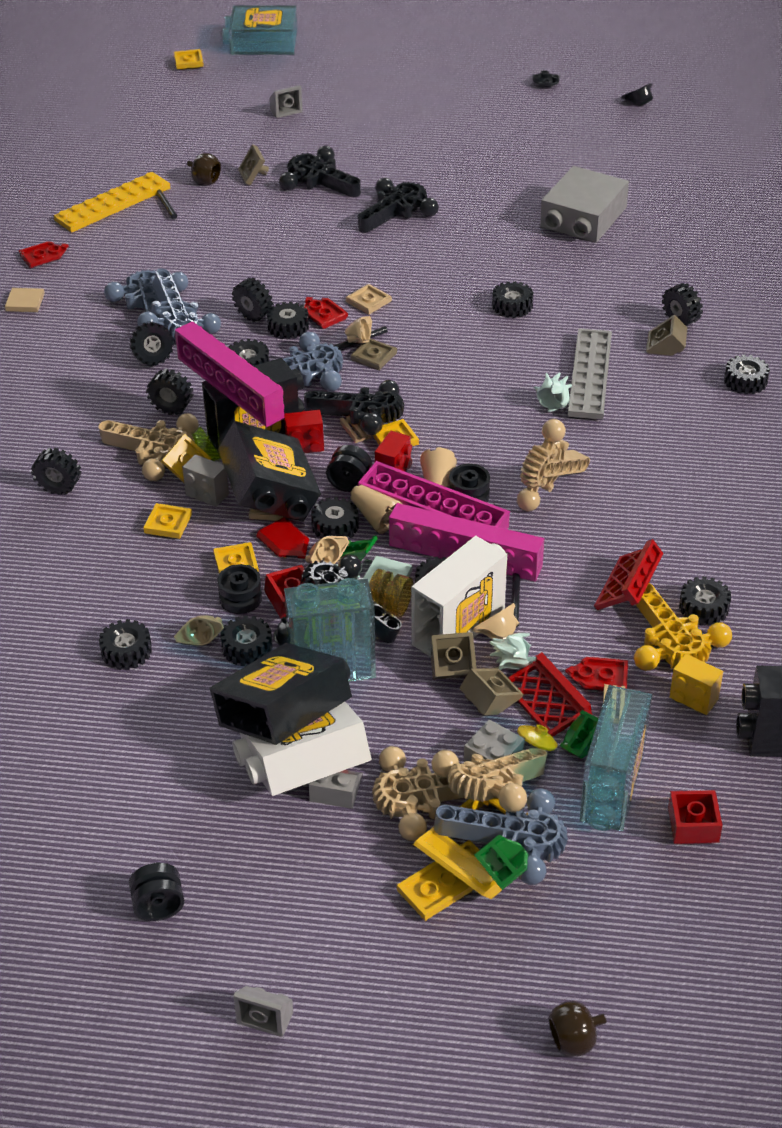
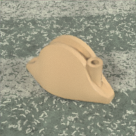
M370 316L361 317L346 328L345 334L349 343L369 342L372 328Z
M326 536L321 538L308 552L309 555L305 558L306 562L313 564L314 561L320 563L321 560H324L326 563L331 561L332 564H335L348 546V538L346 536Z
M514 603L475 626L473 631L482 633L491 639H505L513 634L516 626L519 624L514 616Z
M209 615L196 616L187 621L174 638L178 643L198 646L206 645L223 630L222 619Z

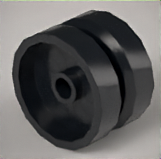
M339 446L334 451L326 469L328 481L338 490L351 492L355 486H358V482L371 468V458L366 451L358 446Z
M470 463L461 464L450 472V489L484 502L489 501L490 474L484 467Z
M237 564L226 567L219 573L217 577L219 601L224 610L234 614H245L254 611L260 606L262 591L260 573L257 569L250 565Z
M167 863L147 864L137 869L130 876L128 882L133 910L138 918L145 921L165 920L176 915L183 908L185 901L179 871L173 865Z

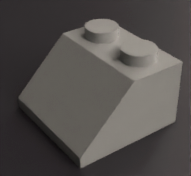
M301 85L277 90L270 96V111L276 118L303 112Z
M343 770L310 782V802L353 809L363 773Z
M245 986L234 993L237 1024L280 1037L284 1036L293 1015V1002L291 998L283 994H274L262 988Z

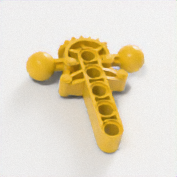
M650 583L639 604H636L637 608L652 626V628L645 630L644 645L639 647L634 654L635 665L643 671L653 670L657 667L660 660L664 658L672 669L685 654L707 662L711 654V645L716 648H723L732 640L731 628L723 622L712 624L709 626L707 633L702 634V631L698 629L699 617L692 614L689 617L678 618Z

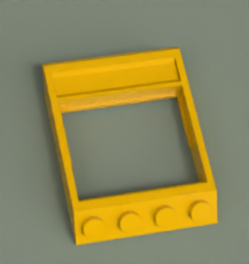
M492 798L484 802L469 799L460 806L478 810L484 804L487 806L491 804L506 814V810L499 804V798ZM434 827L414 842V846L482 896L492 899L502 891L474 855L449 837L436 833Z

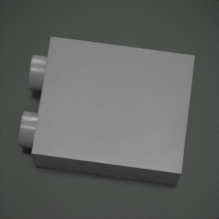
M572 166L542 199L540 227L597 243L627 208L629 181Z

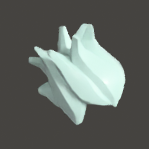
M546 373L542 386H534L540 404L548 408V412L562 409L568 404L570 400L568 389L572 387V384H565L568 376L558 381L561 373H557L551 379Z
M514 633L505 639L493 638V641H490V644L494 646L493 649L496 650L490 656L500 657L496 661V663H500L498 667L500 670L503 668L521 669L536 661L535 657H528L531 644L522 638L530 636L529 633Z

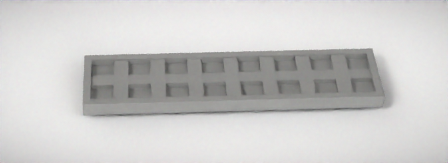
M578 328L568 417L603 420L612 331Z

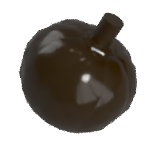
M202 153L197 155L193 162H187V166L191 167V174L195 183L207 186L214 184L218 180L221 173V163L215 155Z
M577 1001L562 1002L554 1007L548 1016L551 1034L558 1051L569 1057H578L589 1053L596 1044V1026L607 1023L604 1014L592 1017L585 1005Z

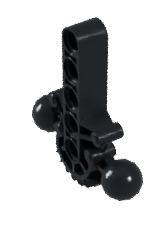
M326 145L321 146L317 150L316 156L308 152L307 154L302 153L301 155L296 154V156H293L288 162V172L283 173L279 178L280 187L286 191L294 190L299 180V182H306L307 189H313L314 186L321 184L349 197L361 195L360 179L336 169L334 150Z
M380 178L375 185L377 203L358 214V230L362 233L370 232L396 215H404L405 218H411L412 210H417L418 207L424 216L432 217L438 212L439 205L434 198H427L426 189L424 186H420L419 183H409L408 181L394 187L393 182L389 178Z
M392 380L383 381L375 395L369 393L368 387L361 388V392L357 394L308 391L304 393L305 411L320 410L323 415L350 416L351 424H358L361 419V429L368 435L379 433L383 423L389 424L390 421L394 422L396 419H400L404 412V402L401 395H399V385Z
M352 554L343 556L338 562V566L332 564L331 561L326 563L324 560H321L320 563L318 561H314L313 564L309 563L305 570H303L300 579L301 589L296 590L292 595L291 603L294 609L302 602L358 595L362 598V601L360 603L361 610L356 611V613L363 620V625L361 626L385 643H393L396 640L402 625L401 621L363 593L367 583L364 578H358L357 581L348 580L358 577L362 572V562L357 556ZM333 604V605H325V606H326L327 608H328V607H333L334 604ZM349 612L351 618L360 624L359 620L354 616V614L352 612Z

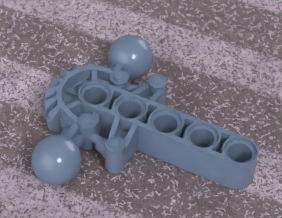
M163 268L157 269L153 287L159 302L153 301L150 312L146 311L139 315L137 325L140 326L141 323H147L148 321L160 323L170 331L173 339H176L175 329L192 321L209 334L217 333L221 328L220 318L216 314L208 313L202 319H197L196 312L199 305L196 302L188 303L182 301L171 273Z
M148 269L147 271H136L135 274L131 273L127 277V285L124 286L118 282L108 283L104 288L106 299L111 302H118L125 295L128 309L137 307L144 308L145 312H150L153 301L159 302L153 287L156 271ZM182 272L171 274L178 292L184 291L188 287V277Z
M312 331L303 333L299 339V345L303 351H299L296 346L290 347V357L283 358L291 370L297 368L300 371L304 386H310L312 384L311 379L317 375L323 389L328 392L336 391L342 383V378L339 374L343 366L341 350H338L336 346L333 347V344H320L319 336Z
M544 788L535 789L529 794L527 798L528 815L524 814L522 810L518 812L506 811V815L451 805H441L436 809L434 830L439 835L489 843L495 837L501 835L504 838L520 843L528 853L527 870L519 876V879L528 885H537L543 881L547 873L543 860L551 863L553 858L558 859L560 854H563L568 841L567 827L564 826L563 820H558L557 815H550L555 807L554 795Z

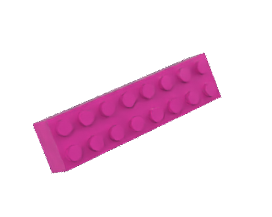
M193 321L175 329L178 359L265 427L284 418L283 389L280 385L261 373L256 367H253Z
M378 461L372 465L358 482V486L364 485L400 501L404 505L504 529L509 528L510 511Z
M400 503L395 505L389 516V546L442 559V557L448 558L474 536H477L490 544H498L507 553L506 575L512 576L513 573H518L520 578L536 582L543 567L544 538Z

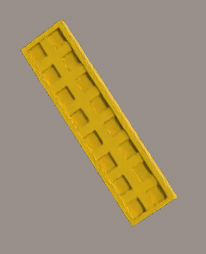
M149 172L144 176L135 178L128 183H123L119 187L112 188L69 209L60 211L53 215L54 221L72 233L157 195L156 192L159 189L162 192L170 189V183L154 172Z

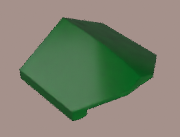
M375 535L369 540L355 542L349 540V544L340 559L345 555L352 554L362 561L377 541V536Z
M581 710L580 715L567 730L563 743H560V747L581 759L600 746L604 721Z
M501 835L495 837L474 855L502 890L527 870L528 853L520 843L504 838Z

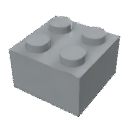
M195 454L183 466L187 496L217 507L229 495L227 473L223 464Z
M489 719L464 745V762L471 761L473 754L482 755L483 759L495 760L523 751L525 738Z

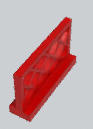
M653 539L646 541L643 549L619 557L594 605L596 610L629 601L632 606L639 604L664 554Z
M541 652L535 656L536 661L509 676L508 679L512 683L521 681L522 686L518 689L523 694L534 695L533 701H526L522 696L517 702L538 725L546 727L548 729L547 733L553 737L571 726L572 722L580 715L581 710L591 715L592 710L591 704ZM534 669L539 672V677H527L528 673ZM526 682L537 683L536 689L525 688ZM540 684H550L551 690H539ZM538 695L549 696L548 703L537 702ZM552 697H562L563 704L551 703ZM535 707L546 708L545 715L536 714L534 712ZM550 708L561 709L560 716L549 715ZM573 710L576 714L572 717H565L564 711ZM548 720L559 721L558 725L551 730L547 726Z

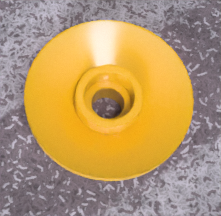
M521 725L518 727L517 732L519 736L525 738V741L529 744L547 751L557 749L558 744L547 733L548 729L542 725H536V727Z

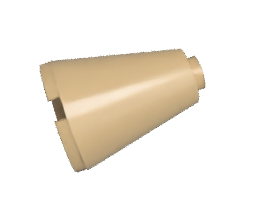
M440 447L434 451H430V449L425 450L420 457L424 479L449 488L450 472L457 464L455 454L446 448Z
M364 485L355 486L351 491V500L375 531L379 534L387 532L389 530L390 514L397 503H402Z

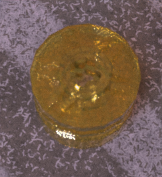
M377 569L370 580L366 596L384 609L386 608L392 615L402 617L411 600L413 579L401 574H397L394 577L393 572Z

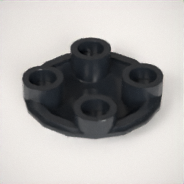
M542 70L541 73L534 74L532 80L542 86H554L559 83L560 76L550 74L548 70Z

